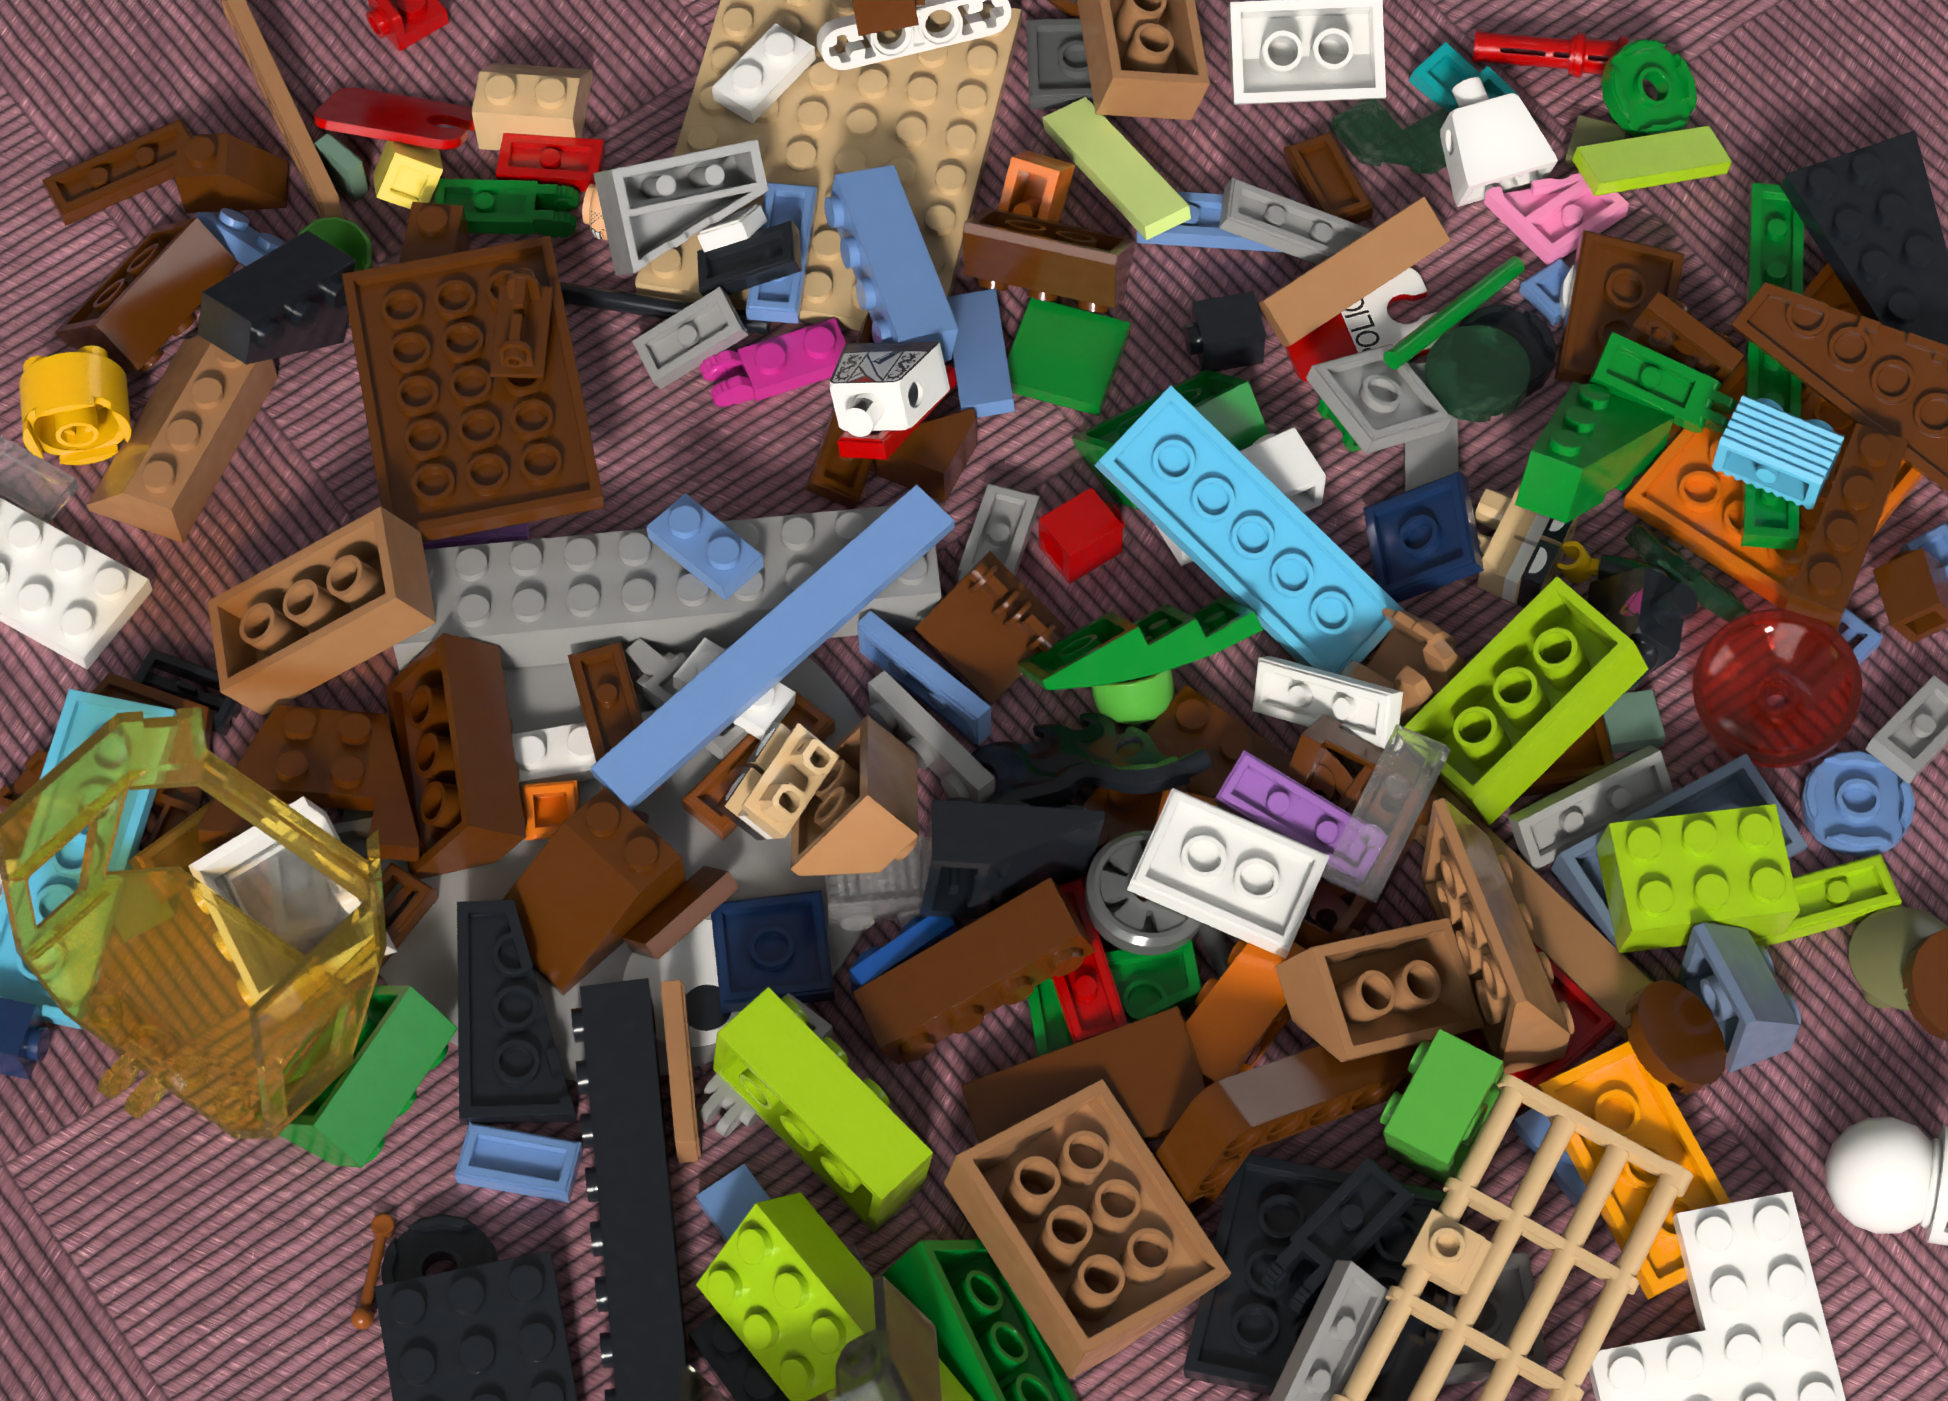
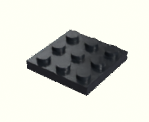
M551 1250L374 1286L393 1401H579Z

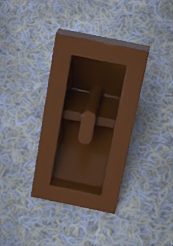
M971 408L919 424L887 460L874 459V468L877 476L912 489L917 484L928 496L946 502L977 447V418L974 409Z

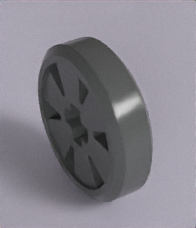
M1153 831L1130 832L1108 842L1094 857L1084 886L1085 908L1096 930L1114 946L1138 955H1160L1172 952L1188 943L1203 924L1149 899L1143 902L1136 897L1137 894L1127 890Z

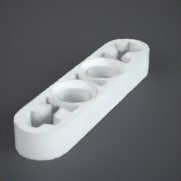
M925 0V6L916 7L919 25L903 28L900 38L891 44L880 43L877 40V33L867 34L866 37L871 45L869 48H865L861 42L864 39L863 36H858L855 14L826 22L820 28L817 35V47L822 58L831 68L848 70L994 35L1001 32L1008 25L1011 18V7L1008 0H990L995 7L990 10V17L983 19L979 12L983 10V2L987 0ZM962 5L967 14H964L968 22L966 25H963V19L957 9L958 6ZM936 10L949 11L951 21L945 30L933 33L925 28L926 20L932 12ZM845 35L849 41L845 44L846 52L837 54L833 46L837 45L838 36Z

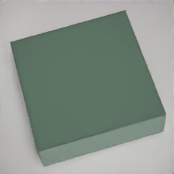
M328 133L314 143L334 185L354 202H357L369 192L363 162L357 155Z
M1653 689L1624 693L1602 715L1612 754L1640 750L1649 745L1653 747L1664 745L1666 735Z

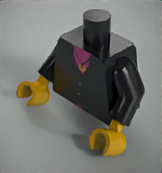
M1565 542L1562 544L1561 549L1568 557L1577 561L1570 565L1557 563V567L1573 583H1582L1592 575H1598V580L1591 582L1589 585L1587 602L1634 641L1649 668L1628 689L1632 690L1638 687L1650 673L1677 655L1680 650L1684 618L1693 614L1698 607L1696 594L1687 584L1677 583L1668 578L1666 571L1659 566L1638 559L1603 554L1601 559L1591 558L1579 542Z

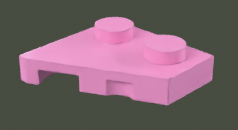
M1580 173L1571 174L1565 179L1547 178L1531 182L1530 189L1503 193L1501 186L1492 187L1486 191L1484 204L1547 266L1558 258L1562 259L1576 250L1579 236L1583 230L1600 234L1627 216L1629 203L1618 192L1594 196Z

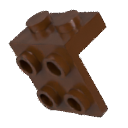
M1659 291L1624 336L1631 341L1718 380L1721 384L1744 357V354L1735 349L1734 343L1728 336L1718 330H1710L1692 316L1690 309L1684 303L1675 298H1667ZM1672 424L1664 450L1667 449L1684 428Z

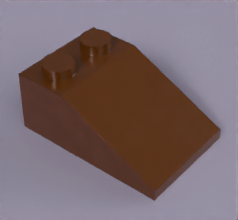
M604 787L561 824L502 900H514L533 968L564 996L625 942L622 937L686 882L683 860L677 851Z

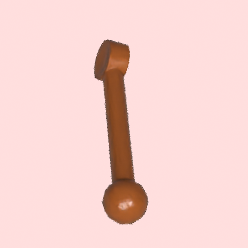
M379 1214L371 1222V1229L375 1239L360 1305L351 1314L352 1325L360 1330L368 1329L374 1322V1314L370 1310L375 1291L374 1286L377 1283L386 1240L395 1233L393 1218L387 1214Z

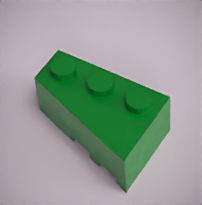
M1574 381L1531 450L1515 505L1563 523L1570 522L1601 504L1607 492L1614 488L1623 491L1631 486L1633 477L1642 472L1646 473L1664 452L1675 417L1614 396L1602 386L1581 384Z

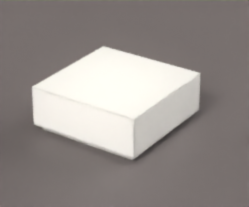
M755 204L736 210L717 223L709 225L701 230L697 237L703 251H711L750 238L767 222L761 205L757 206Z

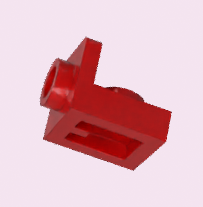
M368 0L370 11L366 12V17L372 30L381 39L387 37L399 52L449 23L447 10L438 0Z

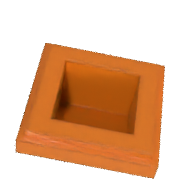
M577 780L521 785L523 813L526 817L525 840L550 839L561 824L581 807L580 784Z

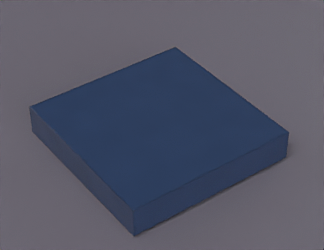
M1460 471L1363 508L1375 582L1395 602H1402L1484 571L1468 479Z
M822 890L723 902L711 913L722 1014L742 1011L768 987L780 999L786 996L787 993H790L803 1004L835 1000Z

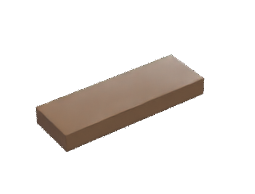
M681 980L662 981L660 984L677 1157L679 1163L697 1162L699 1157H701L685 988Z

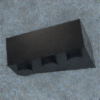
M307 230L203 291L197 335L246 365L344 343L348 308L342 274L354 272L356 259Z

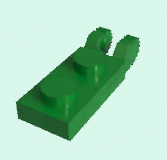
M439 179L435 188L433 203L463 206L469 233L535 235L536 231L543 236H550L551 238H557L558 236L568 238V236H572L575 233L577 220H575V216H572L571 213H566V211L571 212L572 209L575 210V207H578L579 194L578 190H574V187L571 188L569 185L538 184V181ZM538 206L546 210H538Z

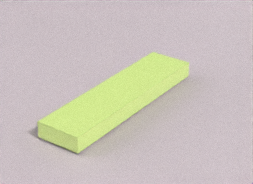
M1086 97L1042 117L1044 131L1146 240L1191 219L1188 203L1104 115H1096L1094 105Z

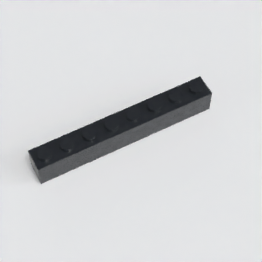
M649 979L580 986L581 1008L571 1009L575 1043L585 1042L586 1060L576 1061V1075L579 1095L589 1094L591 1113L580 1114L584 1149L594 1147L595 1166L585 1167L588 1201H599L600 1221L590 1222V1235L593 1256H604L605 1276L595 1277V1292L598 1312L608 1311L610 1332L599 1334L603 1368H614L615 1388L604 1390L605 1401H692L654 1006Z

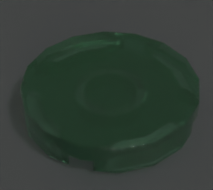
M1471 325L1457 327L1438 338L1429 349L1424 370L1425 385L1428 386V389L1449 415L1456 419L1478 423L1490 421L1491 416H1498L1503 413L1504 417L1515 411L1526 397L1531 368L1526 351L1515 338L1497 328Z

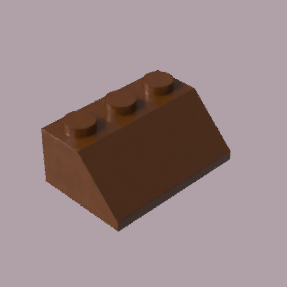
M985 207L964 222V275L978 278V285L984 288L1005 291L1008 290L1009 285L1028 289L1027 295L1034 299L1055 302L1058 301L1059 296L1078 300L1077 306L1081 309L1106 313L1109 307L1116 308L1125 298L1136 240Z
M197 217L155 227L61 325L55 334L62 341L77 350L91 345L105 349L108 358L116 362L125 373L138 370L141 373L145 372L162 357L164 351L160 347L171 335L176 337L182 334L194 323L197 318L194 311L201 304L202 292L227 278L226 276L236 267L238 262Z

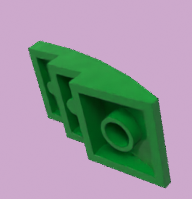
M1224 596L1190 615L1169 604H1165L1133 623L1110 611L1058 640L1046 653L1040 650L1017 663V666L1023 675L1046 690L1104 686L1159 674L1211 656L1262 631L1263 628L1253 610Z

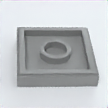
M1393 344L1312 365L1306 377L1307 381L1365 454L1443 432L1452 419L1407 362L1397 370L1391 369L1386 365L1383 356L1387 350L1394 346Z

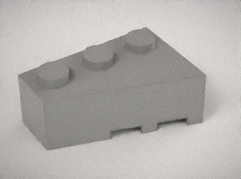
M758 139L593 173L616 276L637 272L655 258L670 249L676 248L704 228L717 223L769 191Z

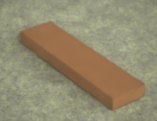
M1424 196L1264 298L1257 305L1283 348L1288 347L1451 240Z

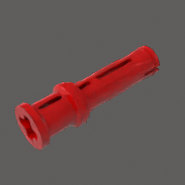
M1476 30L1473 62L1568 69V74L1573 75L1574 78H1581L1583 73L1603 75L1605 64L1610 58L1590 57V55L1611 57L1615 51L1627 45L1628 36H1620L1618 40L1587 38L1585 33L1577 32V34H1572V39L1489 33ZM1502 48L1545 51V53L1503 50ZM1555 52L1570 53V55L1555 54Z

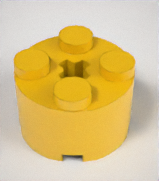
M93 345L84 346L76 352L59 353L48 357L33 356L24 362L23 374L19 381L23 442L33 455L44 459L43 452L58 455L59 464L86 465L114 456L118 453V444L124 438L128 443L131 438V422L127 378L124 370L116 362L108 358L105 349Z

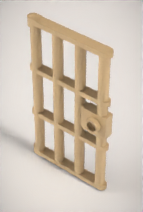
M1503 1074L1497 1084L1501 1091L1456 1177H1449L1443 1186L1446 1196L1438 1211L1432 1208L1402 1263V1266L1407 1269L1399 1285L1391 1286L1385 1298L1389 1303L1341 1394H1333L1330 1401L1366 1400L1410 1314L1443 1333L1407 1401H1435L1464 1344L1496 1362L1477 1401H1505L1517 1375L1549 1391L1550 1394L1546 1401H1581L1584 1391L1580 1387L1627 1294H1635L1640 1284L1636 1276L1677 1196H1684L1693 1178V1174L1686 1168L1671 1160L1664 1159L1517 1077ZM1521 1103L1553 1119L1507 1207L1478 1191L1477 1187ZM1576 1132L1604 1147L1606 1150L1566 1228L1560 1236L1529 1218L1573 1133ZM1626 1161H1629L1658 1177V1180L1615 1265H1612L1583 1249V1246ZM1467 1206L1499 1223L1490 1241L1459 1223ZM1521 1235L1552 1252V1255L1504 1346L1477 1331L1473 1326ZM1573 1265L1606 1283L1558 1376L1526 1357ZM1428 1280L1461 1297L1452 1315L1419 1298Z

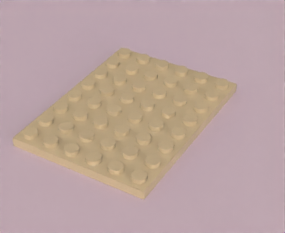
M720 0L673 157L758 139L767 183L817 186L818 201L799 321L818 324L836 318L840 328L860 331L869 311L862 310L858 303L856 295L857 280L852 268L847 269L843 264L840 252L841 238L837 228H831L827 222L825 199L826 197H831L835 174L889 165L895 166L946 298L951 296L963 251L964 222L971 218L1022 22L1021 9L1011 8V18L1008 25L1001 32L994 35L857 68L837 70L831 68L822 58L817 47V35L820 28L826 22L853 15L852 0ZM983 3V10L979 14L983 19H987L990 17V10L995 6ZM961 5L957 9L963 19V25H966L968 22L964 14H967V12ZM946 10L932 12L926 20L925 28L933 33L945 30L951 21L950 12ZM776 23L814 46L816 60L751 124L714 101L712 87ZM903 28L878 32L877 40L883 44L896 42L900 38ZM845 35L838 36L837 45L833 46L837 54L846 52L845 44L849 41ZM862 35L864 39L861 42L864 47H871L866 35ZM764 194L739 209L755 204L762 207ZM700 232L640 269L635 281L636 293L688 302H696L703 296L699 292L697 251L703 249L697 237ZM749 288L728 295L735 309L746 310Z

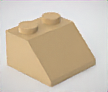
M492 63L479 71L472 107V117L479 149L500 150L503 133L582 138L593 78L592 70Z

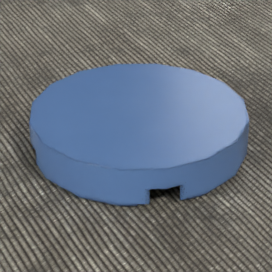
M1859 750L1835 753L1825 758L1824 762L1815 769L1813 768L1806 778L1800 801L1804 824L1814 838L1835 853L1856 858L1882 854L1897 846L1909 830L1915 807L1911 784L1904 781L1872 754Z

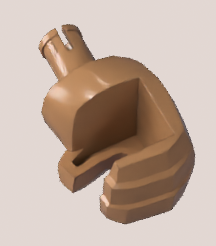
M1384 608L1381 613L1392 625V630L1366 666L1351 660L1338 674L1402 691L1403 698L1399 728H1402L1466 666V661L1456 650V639L1442 628L1428 620H1422L1407 611H1394Z

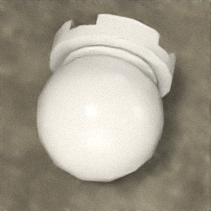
M1894 1117L1867 1118L1849 1126L1832 1144L1825 1163L1826 1189L1836 1210L1854 1226L1876 1234L1902 1233L1920 1223L1925 1228L1927 1242L1948 1246V1228H1945L1946 1222H1948V1126L1943 1125L1939 1138H1934L1932 1142L1916 1125Z

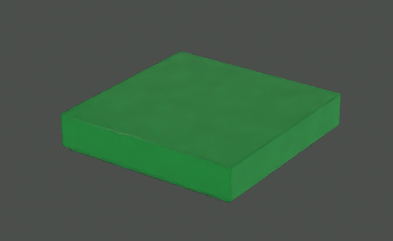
M1031 297L1007 358L1012 393L1100 416L1129 338L1131 323Z

